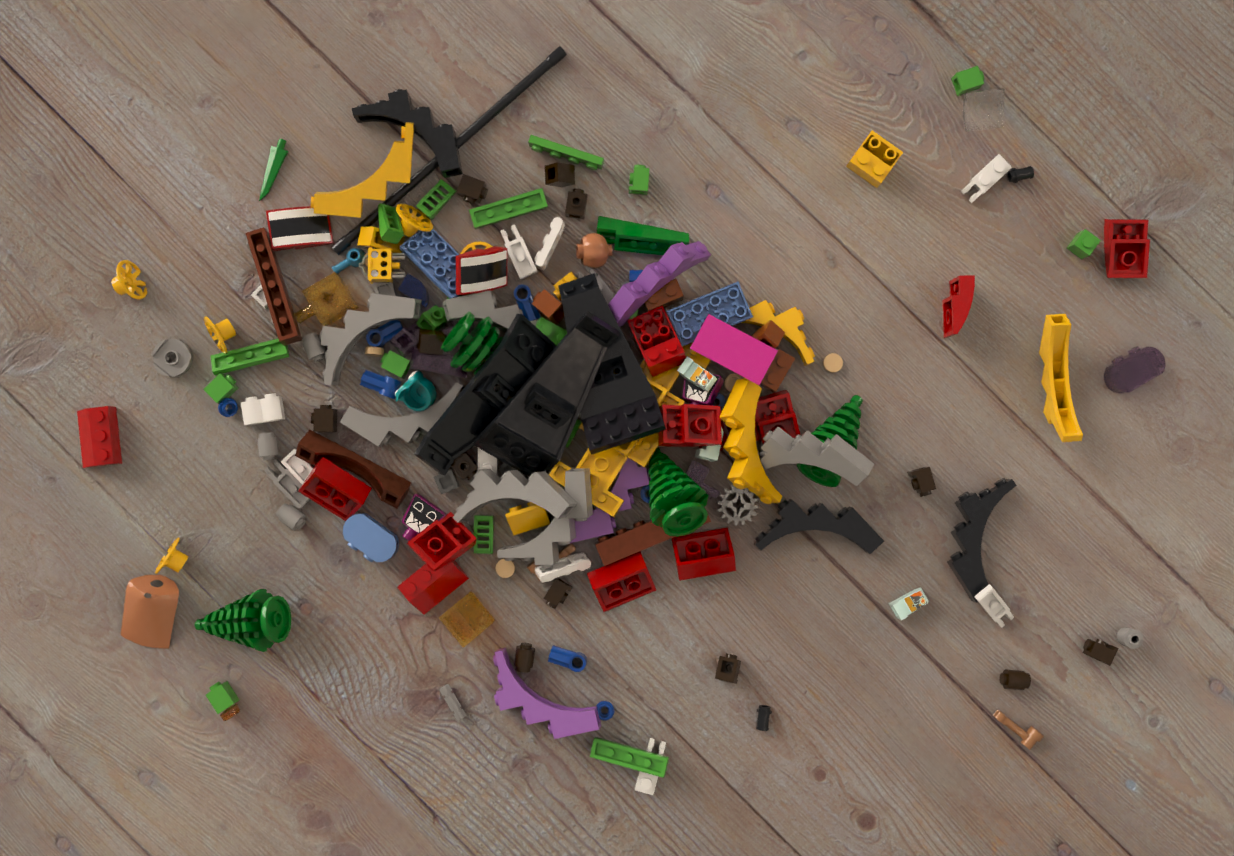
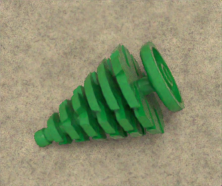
M467 312L450 331L441 349L445 352H450L459 342H462L450 365L454 368L463 365L462 370L470 372L476 367L474 370V374H476L498 348L503 337L501 336L497 340L500 331L496 326L491 328L493 321L489 316L484 318L469 334L468 330L472 326L475 316L471 312Z
M858 395L852 396L850 403H845L832 417H828L823 425H819L811 434L823 443L827 438L831 440L837 434L857 450L858 429L860 428L859 419L861 418L859 407L863 399ZM797 463L799 471L815 483L826 487H836L841 481L842 476L829 470Z
M658 447L649 460L648 472L651 478L649 482L650 520L652 519V523L656 526L660 525L669 536L687 535L700 528L707 520L708 513L705 506L707 505L709 495L684 473L679 466L677 467L675 462L670 460L666 454L661 453Z
M259 589L250 595L242 597V599L226 605L225 608L223 607L207 614L204 619H197L195 621L196 630H204L208 634L265 652L274 643H280L287 638L291 629V610L284 597L279 595L272 596L271 593H267L266 589Z

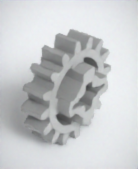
M733 485L730 486L731 490L724 488L725 494H719L722 500L717 501V504L721 505V508H718L717 511L723 512L721 518L727 517L728 524L733 520L735 526H737L738 521L742 525H745L746 519L751 522L750 516L757 515L753 510L759 508V506L754 505L758 498H753L754 493H749L748 488L738 489ZM735 492L731 500H726L730 494ZM743 493L749 498L750 503L745 502ZM739 499V502L742 503V507H739L738 510H736V507L733 506V503H736ZM725 507H729L733 511V516L727 513ZM745 509L749 510L746 515L740 517Z

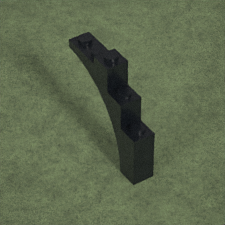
M398 89L388 93L389 101L380 100L374 104H361L352 108V113L357 123L371 121L387 122L401 127H405L406 122L414 123V133L424 140L434 152L443 177L448 178L463 174L456 133L452 124H441L435 128L430 108L418 107L413 110L411 97L407 89Z
M1002 478L994 483L995 487L990 490L986 488L979 492V497L976 493L965 492L955 502L966 523L963 521L954 526L955 530L951 534L963 552L958 551L951 555V559L947 563L971 601L976 603L978 601L974 596L989 585L982 566L981 544L983 531L987 519L997 503L1005 494L1017 486L1013 479Z
M785 499L778 505L779 510L776 512L781 519L776 518L769 524L770 529L766 533L762 531L755 538L756 542L754 545L761 551L773 541L787 534L806 530H821L842 535L856 543L866 553L871 554L884 540L853 507L842 508L837 513L838 517L836 518L823 503L818 505L814 503L807 510L809 513L806 515L792 499L789 501Z

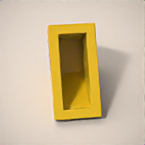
M361 226L357 245L365 248L372 247V249H392L393 253H402L400 245L404 243L405 236L401 238L398 244H393L381 240L380 228Z

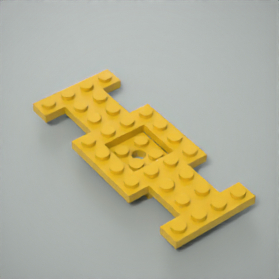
M693 342L683 346L686 357L688 356L706 370L711 360L691 350L690 347ZM643 360L640 367L656 395L659 407L662 404L680 406L685 404V401L670 393V390L680 376L677 371L680 366L651 377ZM581 423L579 429L584 431L583 424ZM658 433L592 455L588 447L575 469L590 468L592 504L615 517L624 500L609 492V488L628 458L640 466L646 467L658 448ZM559 461L553 467L549 476L565 487V472L572 468Z

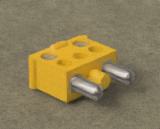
M369 247L368 255L364 256L363 261L359 263V268L362 269L365 276H368L370 284L374 282H393V278L406 277L405 272H393V269H400V262H393V260H405L406 255L405 253H393L392 249H372V247ZM366 258H368V273L361 266L365 263Z

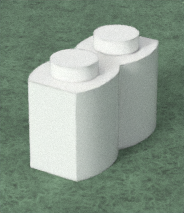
M272 393L264 395L265 398L258 400L257 397L245 398L246 401L241 402L244 425L250 426L285 420L282 397Z

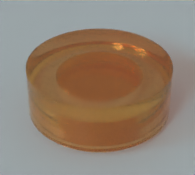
M234 704L223 711L220 717L223 721H227L239 713L240 708L237 704Z

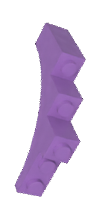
M700 241L687 245L683 242L671 245L658 262L648 264L635 281L623 284L608 304L619 327L623 326L638 308L664 285L687 269L708 260L711 254L707 247Z
M629 458L621 469L611 493L624 500L618 512L632 509L631 504H635L633 495L628 493V489L649 485V480H651L648 472L649 469L642 466L638 467L637 463ZM595 508L593 515L587 518L586 521H575L576 538L570 543L614 533L613 528H617L615 518L610 517L609 514L601 509Z
M506 647L495 651L493 661L495 666H498L499 674L497 677L502 688L496 691L494 698L500 711L523 706L521 714L523 720H526L527 725L550 720L548 722L549 733L553 734L554 739L600 729L601 721L597 706L586 708L567 707L539 696L518 676L510 662Z

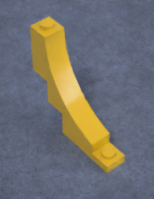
M406 122L405 127L402 126L401 138L405 139L404 142L394 141L383 164L366 180L347 189L333 192H316L314 197L311 196V208H314V214L361 218L363 199L386 200L387 181L410 183L414 123Z

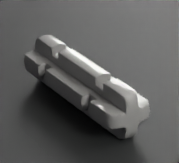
M450 685L442 686L439 691L442 696H445L444 700L451 712H454L455 719L457 721L463 719L466 713L463 708H460L461 704L456 695L451 693Z

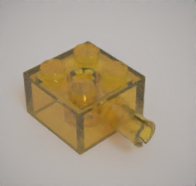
M333 272L302 291L308 301V306L295 312L294 316L297 317V321L301 324L315 315L322 325L328 326L344 317L347 310H355L359 306L342 277L338 273ZM329 296H332V302H331V303L328 302V300H329L328 297H329Z

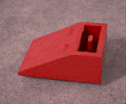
M663 305L627 320L651 377L680 366L686 359L685 352Z

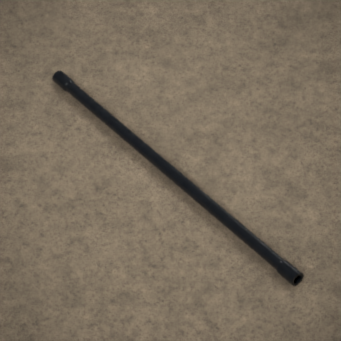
M559 46L538 67L456 138L458 149L545 72L561 61L567 55L562 47ZM435 156L413 175L410 183H404L382 204L393 207L439 167L437 157ZM378 207L331 246L338 255L359 237L361 226L370 227L379 219Z

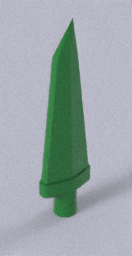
M279 138L277 146H271L259 201L269 194L288 154V151L284 150L286 140Z

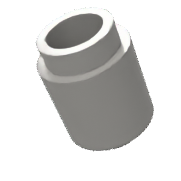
M316 332L304 336L302 344L309 360L319 362L325 359L326 349L324 345H321L320 336Z
M275 433L259 434V439H257L259 457H263V461L274 460L275 456L279 455Z
M283 504L276 513L279 520L293 531L296 529L300 530L306 523V515L291 504Z
M1123 627L1117 633V640L1123 646L1136 649L1142 645L1143 635L1136 629Z

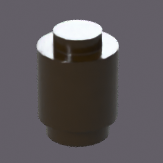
M521 643V645L516 646L514 660L516 671L528 673L533 668L535 648L532 647V644Z
M1005 669L1000 674L999 681L1004 689L1024 690L1030 687L1031 677L1025 671Z

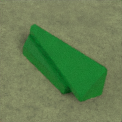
M598 216L597 233L602 235L608 244H614V250L664 255L671 245L681 242L685 245L689 244V233Z

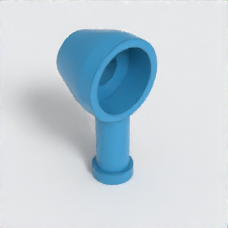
M360 248L350 249L347 253V259L332 266V270L338 275L339 272L350 265L359 267L365 252ZM353 253H358L356 259H352Z

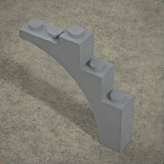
M491 290L446 299L443 302L447 322L459 321L467 312H471L475 316L474 321L481 322L489 316L493 321L492 326H496L505 333L517 314L523 315L522 310L518 308L517 304L495 309V306H497L496 298L491 294ZM533 320L530 322L536 326L538 320Z
M371 293L367 304L369 312L347 310L343 319L345 328L323 326L320 331L321 345L328 346L325 352L324 384H339L341 370L347 356L355 344L370 330L393 320L404 318L420 319L422 300Z
M456 382L449 392L436 404L430 406L425 411L409 416L379 417L349 406L340 423L378 447L386 446L392 438L391 432L408 443L416 442L422 433L420 429L422 428L429 432L465 386Z
M777 427L773 432L771 430L767 432L763 438L765 442L761 447L762 451L759 454L764 470L782 464L800 463L813 465L836 473L856 486L869 475L874 466L873 462L837 434L831 440L827 438L823 443L807 430L802 436L798 434L795 438H792L780 427Z
M590 468L570 469L565 472L564 490L577 502V505L566 518L557 519L554 517L549 526L539 536L518 545L503 546L497 550L498 558H504L505 561L516 560V558H523L524 561L535 559V565H542V568L553 567L559 561L558 544L567 545L576 538L575 521H586L587 518L593 515Z
M481 469L475 473L474 479L470 483L475 489L468 494V499L465 503L456 509L457 513L453 516V519L457 523L467 522L477 511L486 505L505 498L532 502L546 509L555 518L561 519L567 517L577 505V502L545 471L534 472L527 480L518 470L506 471L499 478L491 469Z

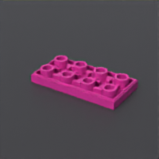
M710 314L706 317L690 347L691 350L757 385H760L778 350Z

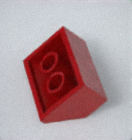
M102 406L77 411L83 468L122 464L116 407Z
M322 457L298 492L346 521L364 504L372 488L349 474V472L333 464L330 460Z
M728 527L671 538L679 581L736 571L735 555Z
M640 551L587 573L603 612L656 591Z
M455 560L434 572L425 564L397 588L415 608L425 615L467 581L469 577Z

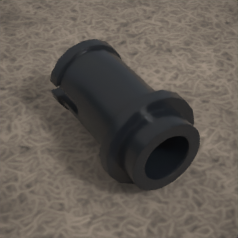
M1031 166L1020 169L1012 168L1007 173L1009 182L1017 183L1019 180L1032 179L1034 177V169Z
M759 705L757 709V730H769V716L772 714L770 706Z

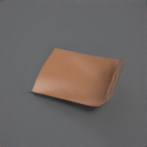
M144 575L129 581L125 594L121 628L122 637L142 646L169 649L179 598V589L173 580L162 575ZM154 580H160L163 582V585L161 587H153L150 583ZM144 594H151V598H146Z

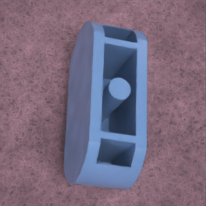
M367 513L355 514L349 517L343 526L344 539L349 542L347 545L356 551L359 549L364 553L363 557L370 562H373V560L375 562L387 561L398 552V536Z

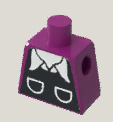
M712 374L717 380L709 392L697 387L684 378L683 400L690 404L712 406L723 385V378Z
M417 493L413 496L402 519V523L408 526L402 536L410 541L434 521L441 520L447 514Z

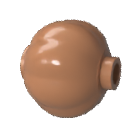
M598 233L587 234L581 239L580 244L576 245L577 259H581V263L584 266L593 269L599 268L606 263L608 256H612V245H608L606 239Z

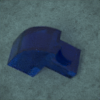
M408 273L398 290L410 298L421 299V305L427 308L429 303L427 288L422 282Z

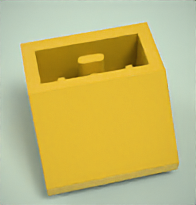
M872 130L846 167L877 188L903 152Z
M528 502V507L522 508L521 505L510 508L509 513H506L505 516L513 536L549 525L550 520L547 510L532 502Z

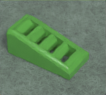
M441 179L419 201L416 207L429 219L433 220L456 191ZM441 186L449 192L447 195L440 190ZM436 192L443 197L442 200L435 196ZM433 198L438 204L434 205L430 199ZM428 204L433 209L430 211L428 208L425 207V205Z
M379 203L378 215L381 240L398 244L404 236V232L396 208Z
M474 515V536L477 538L474 545V553L493 554L494 515ZM479 521L489 522V525H479ZM479 529H489V533H479ZM479 536L489 537V540H478ZM478 544H489V548H478Z

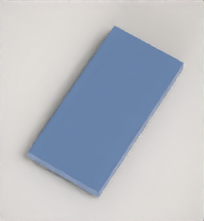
M434 229L430 232L419 230L400 245V250L449 299L460 296L456 295V256L459 254Z
M739 282L666 311L682 347L694 342L708 314L731 326L753 318Z

